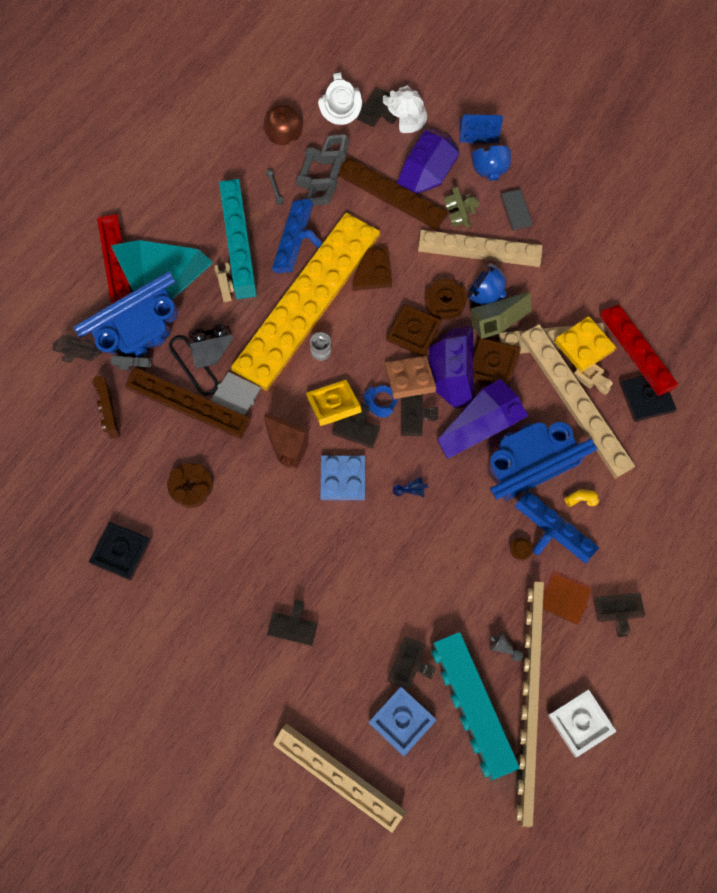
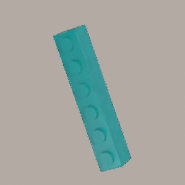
M239 179L219 181L236 300L257 297Z
M459 632L434 642L431 655L435 664L439 663L443 672L440 673L445 686L449 685L451 689V702L455 709L459 708L462 715L459 718L464 731H469L472 738L469 743L473 753L478 754L482 763L479 764L484 778L488 777L491 782L517 771L520 767L461 633Z

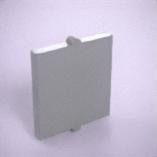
M228 372L222 383L217 385L218 389L211 401L245 416L251 405L255 404L254 400L261 387Z

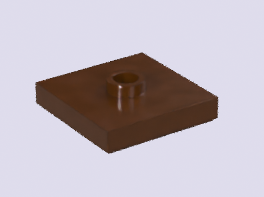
M404 304L386 337V341L420 356H425L442 324V320Z
M479 338L473 357L474 380L492 384L501 379L510 387L521 347Z

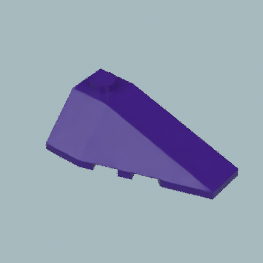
M499 379L481 389L471 403L463 409V412L437 438V441L448 459L527 417L528 414L519 397Z

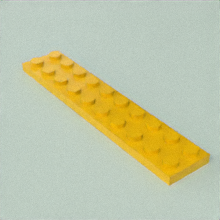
M345 213L231 366L232 371L268 391L363 260L367 249H371L379 238L380 231Z

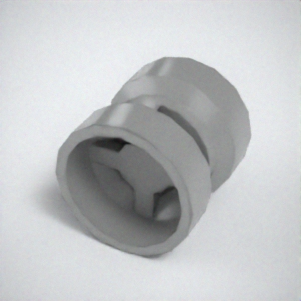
M323 332L312 335L310 338L312 357L320 361L326 360L330 357L332 351L330 337Z

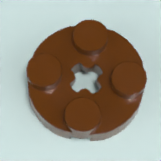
M440 279L432 283V286L425 293V306L430 315L443 320L461 316L467 301L465 289L455 284L456 282L451 279ZM443 296H447L451 301L444 303L441 299H443Z
M186 463L170 472L167 488L171 498L176 503L186 508H194L202 505L209 494L211 495L213 482L209 472L203 465ZM188 481L196 482L192 490L184 487Z

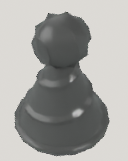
M503 631L496 637H490V640L493 641L490 651L510 654L516 662L523 659V652L519 649H513Z

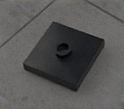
M644 376L620 382V387L634 422L673 413L677 410L670 391L658 396Z
M109 521L89 563L131 581L151 539Z

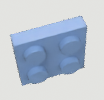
M321 456V500H365V456Z
M400 687L368 723L404 757L436 722V719Z

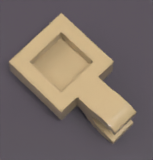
M225 263L226 269L224 271L218 270V266L215 265L214 270L219 280L223 302L232 301L230 293L234 292L232 281H227V277L231 273L230 265Z
M596 364L583 373L578 369L574 373L578 381L590 389L595 385L604 395H607L611 390L610 387L613 385L611 380L602 376L604 370Z

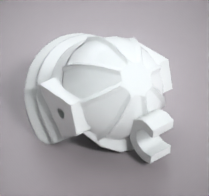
M341 73L333 74L334 82L329 85L326 94L320 97L318 104L322 115L328 121L343 125L352 122L359 115L362 99L359 88H354L342 78Z
M409 86L399 88L397 92L392 90L390 97L383 96V103L388 106L389 111L394 116L399 117L400 132L412 133L425 125L427 111L417 91L412 90Z

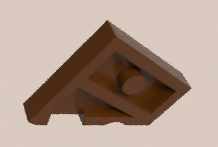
M388 248L367 249L353 281L352 290L392 287Z

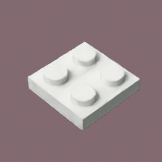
M589 690L548 715L575 758L617 732Z

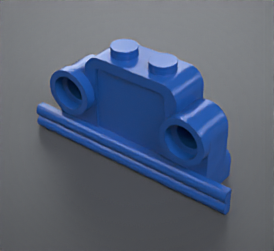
M170 271L73 326L79 338L91 332L95 338L97 348L105 353L113 355L122 351L131 357H141L147 353L149 348L164 344L166 342L165 339L170 336L171 330L168 323L177 318L178 308L167 287L176 282Z
M556 422L549 429L543 423H535L533 425L528 423L519 432L514 434L510 432L501 438L502 441L498 451L490 459L489 472L497 484L491 487L490 491L496 500L503 497L506 502L580 465L585 456L597 451V447L591 438L577 444L571 427L564 422Z

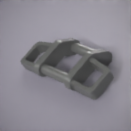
M345 134L328 136L322 152L314 148H307L305 151V160L295 183L309 190L307 199H310L314 203L313 205H328L331 202L338 184L337 177L342 163L345 162L350 142ZM342 143L340 151L330 150L333 144ZM312 161L320 164H333L329 178H309L308 174ZM326 191L323 197L315 198L316 192Z

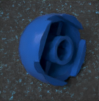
M490 146V150L484 151L481 148L471 153L474 170L481 177L488 178V181L499 180L500 176L504 175L511 166V149L508 146Z
M492 263L486 266L489 270L486 273L482 271L471 286L470 291L473 292L472 295H467L468 299L480 306L502 300L507 293L504 290L507 284L506 277Z

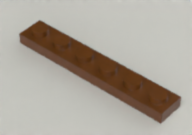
M347 156L345 162L341 165L339 177L435 230H438L448 215V211Z
M136 367L125 384L126 389L238 439H242L251 422V419L247 416Z

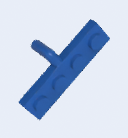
M310 199L296 200L292 203L272 266V270L276 274L293 272L302 239L308 238L318 249L323 244L312 230H306L314 204Z
M529 491L514 506L545 531L533 548L534 554L540 555L552 538L557 540L585 564L599 549L591 539L584 536L572 524H569Z

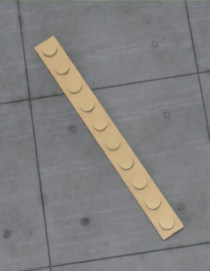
M535 581L531 588L527 589V602H530V611L526 612L525 624L529 625V634H525L524 648H528V657H524L523 671L527 672V680L523 681L522 695L526 696L525 705L521 707V720L525 721L524 729L520 730L519 738L520 744H523V754H519L518 765L522 769V780L518 779L517 795H521L520 805L516 806V820L520 821L519 827L527 828L533 827L544 589V582Z

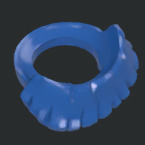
M370 386L364 394V402L367 408L374 415L386 418L393 413V409L398 399H393L391 388L388 386H378L376 388ZM380 392L388 393L392 397V403L389 406H378L374 401L376 395Z

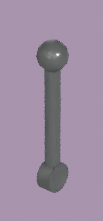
M268 169L266 175L270 178L276 196L275 202L277 205H282L283 198L279 195L273 177L274 171Z

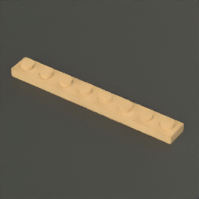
M540 324L522 333L520 338L588 439H592L597 447V453L613 477L617 479L635 467L634 463Z

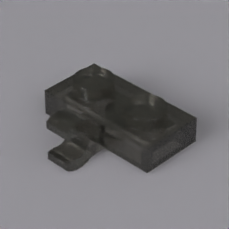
M376 87L362 106L357 120L374 127L382 116L388 123L394 124L397 117L383 103V96L390 97V93Z
M62 335L53 342L52 351L65 354L61 361L71 363L76 357L92 361L102 354V351L97 348L94 342L76 339L72 335Z
M423 394L401 398V436H422L423 420L438 421V407L423 409Z
M361 403V413H358L356 418L349 416L336 421L332 434L373 449L380 432V426L366 422L370 406Z
M641 593L602 596L593 599L597 622L616 620L618 637H627V634L630 633L627 619L643 618L645 616Z
M294 600L291 616L273 612L267 636L313 647L318 623L301 619L305 604L303 601Z
M404 636L388 677V682L410 690L416 673L432 679L435 667L421 663L427 644Z

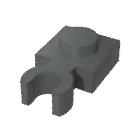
M111 356V365H118V369L131 370V366L151 367L152 358Z

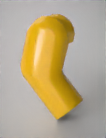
M578 489L566 496L564 501L568 507H572L580 501H587L589 506H596L599 503L598 494L593 490Z

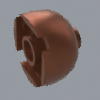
M278 104L268 110L264 118V132L271 142L278 145H288L290 141L294 139L296 141L301 136L303 129L302 119L294 107L287 104Z

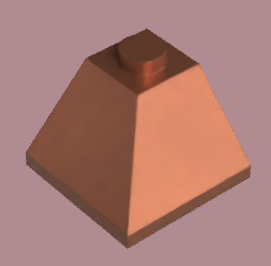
M266 413L264 419L267 434L277 460L286 467L293 466L298 468L308 448L307 429Z

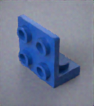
M464 114L459 120V142L498 143L503 116Z

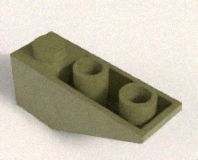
M530 292L470 309L472 327L481 339L502 333L532 311Z

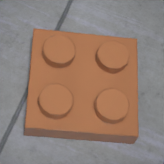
M427 356L385 362V370L393 399L436 392V385Z

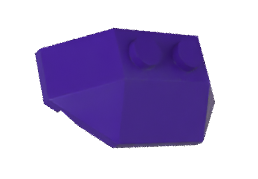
M434 128L425 130L407 157L397 184L415 194L440 186L459 157V151L451 136Z
M472 326L451 329L429 347V365L436 385V393L453 408L467 406L474 399Z

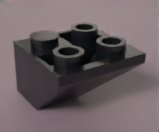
M218 324L214 325L210 330L196 329L191 331L192 334H188L195 368L218 363L233 340L229 325Z

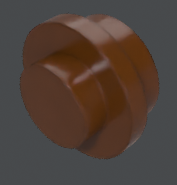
M516 538L512 541L510 553L515 559L526 560L532 554L533 547L529 540Z

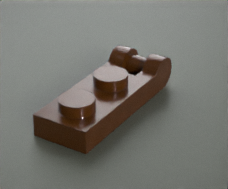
M96 376L92 384L100 396V400H97L99 412L103 413L104 419L101 420L103 432H107L111 439L118 438L119 432L109 386L104 377Z

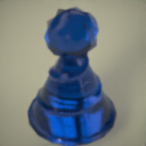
M419 476V478L408 483L405 487L395 485L392 492L397 497L402 496L403 493H409L424 498V489L429 488L428 484H423L422 478Z

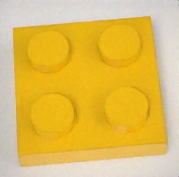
M589 316L558 336L554 341L581 373L616 349L615 345Z
M347 380L306 393L307 400L320 426L361 413V406Z

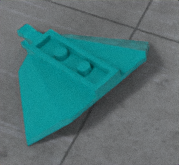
M142 240L111 245L133 292L170 271L176 283L167 287L172 299H174L213 264V261L203 252L194 248Z

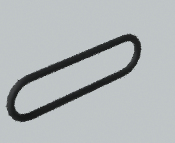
M182 336L174 337L169 343V349L201 394H213L217 390L218 385L213 374L207 366L204 367L214 381L215 386L209 392L202 391L172 348L175 340H184L190 347L189 341Z

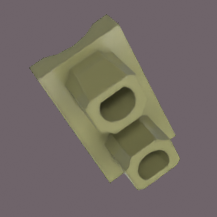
M452 188L454 194L444 198L448 211L457 207L459 211L449 214L453 227L462 224L465 225V228L471 227L467 211H470V214H475V209L479 206V200L467 194L465 196L466 200L463 201L459 188Z

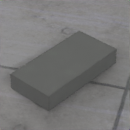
M521 189L501 193V200L512 231L531 227L532 220Z

